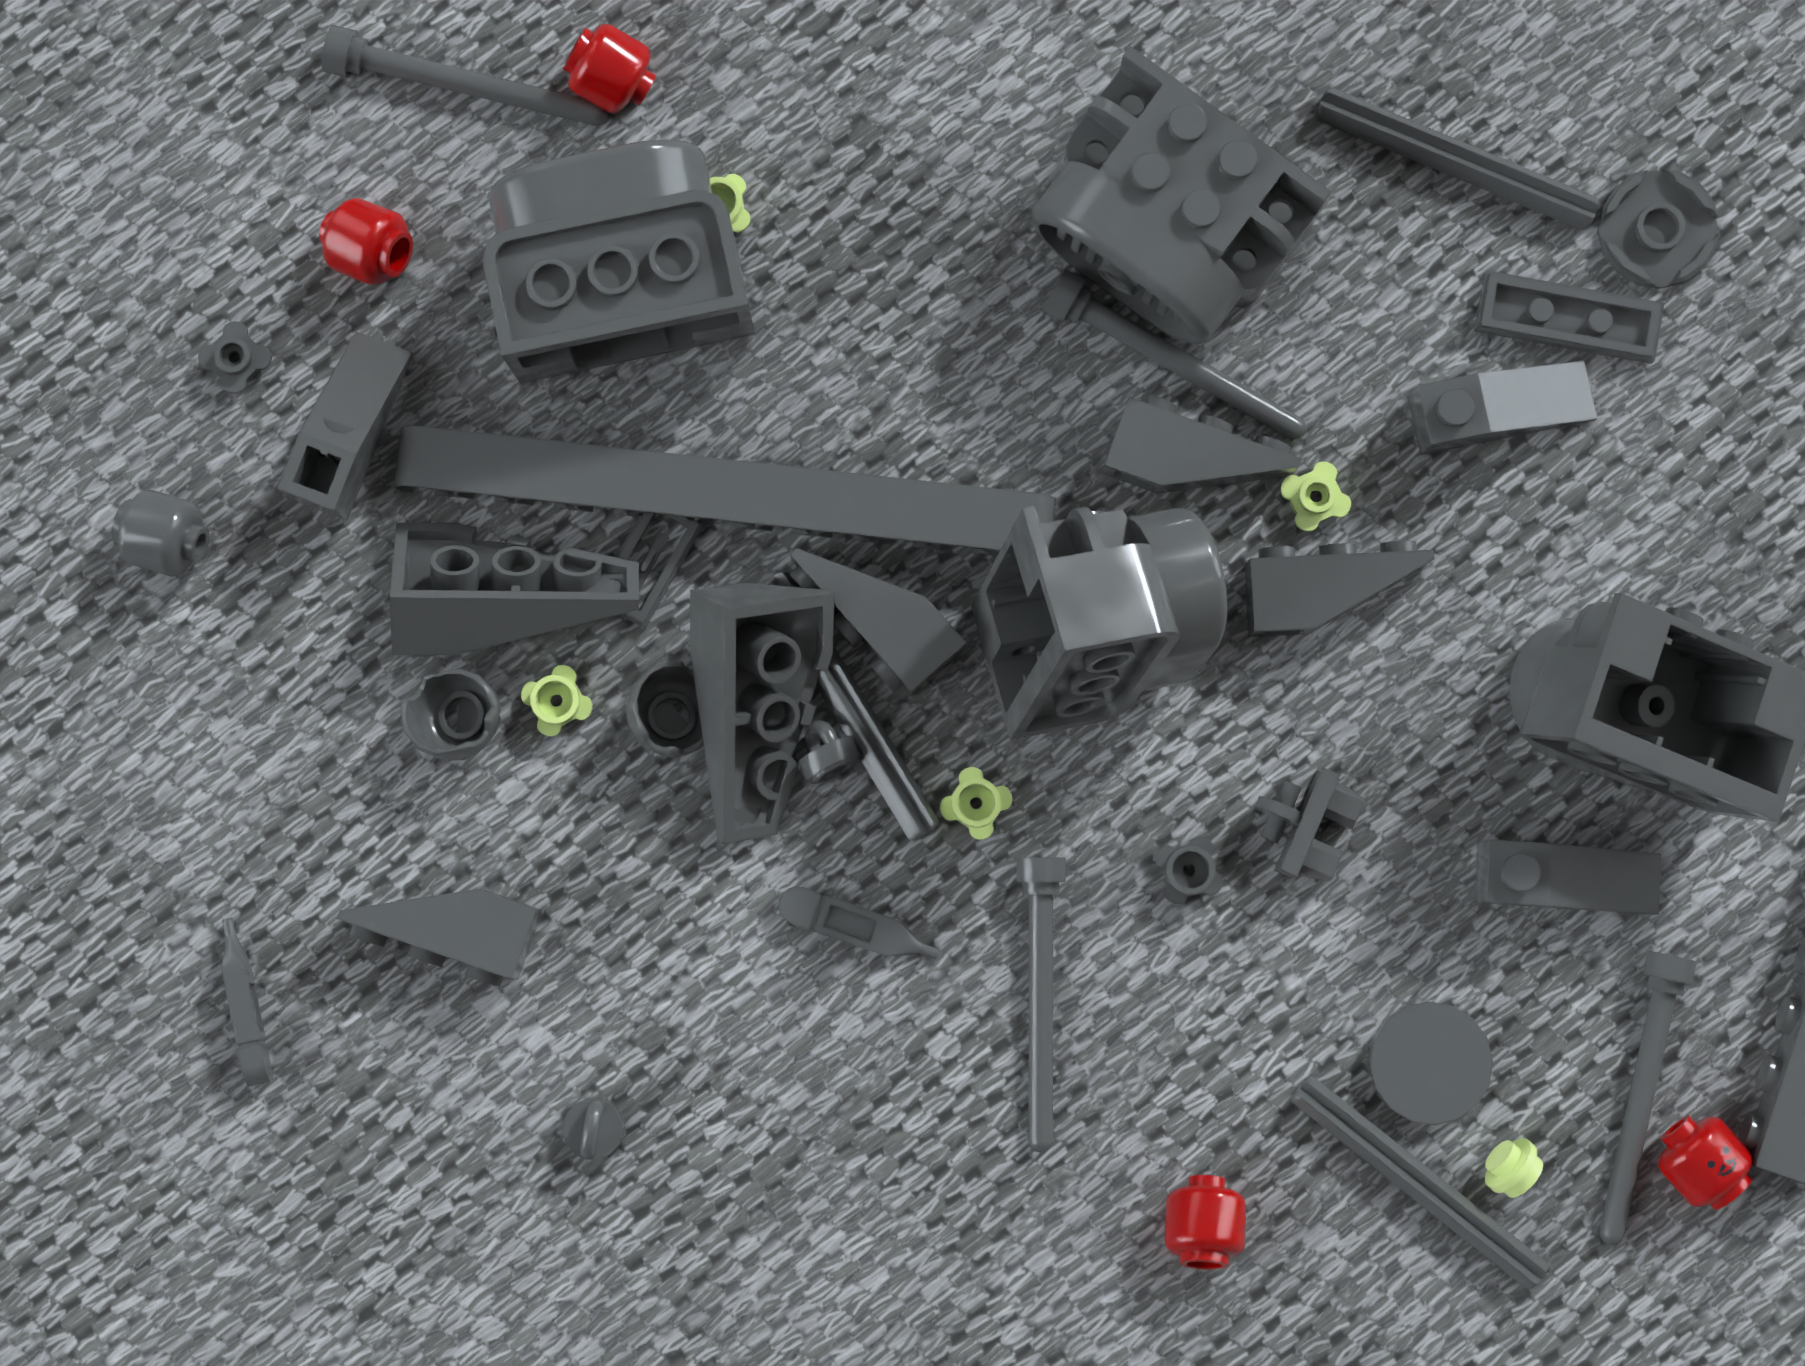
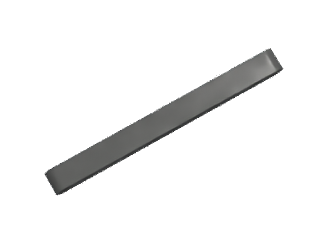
M424 426L401 427L394 481L395 489L414 493L415 487L435 490L434 495L474 499L475 493L494 496V502L533 506L534 500L553 502V508L593 512L594 506L614 509L613 515L639 517L643 515V512L661 513L682 517L684 521L692 517L695 518L696 522L706 525H713V519L733 522V528L772 532L773 526L793 528V534L832 538L833 532L852 534L853 541L892 545L893 539L913 541L912 547L952 551L953 545L972 547L973 554L998 556L1022 508L1035 506L1039 522L1047 523L1054 521L1056 506L1055 497L1033 492Z

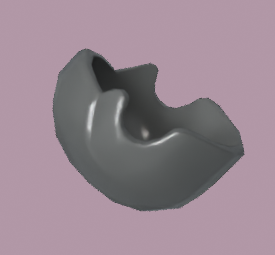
M677 660L651 666L630 689L625 707L628 727L634 737L645 748L661 756L676 758L699 750L704 745L693 670L686 667L683 661ZM668 700L678 701L686 707L689 714V722L682 717Z
M460 668L424 676L418 690L412 697L405 698L401 705L403 732L417 749L443 761L466 760L478 754L489 744L501 720V707L498 695L480 675ZM459 700L457 728L455 731L449 724L448 712L450 707Z

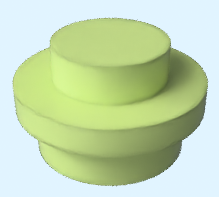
M1520 1138L1513 1142L1506 1140L1497 1145L1491 1151L1485 1163L1487 1169L1485 1184L1495 1193L1504 1192L1510 1198L1524 1194L1535 1184L1543 1169V1161L1537 1156L1536 1146L1526 1138Z

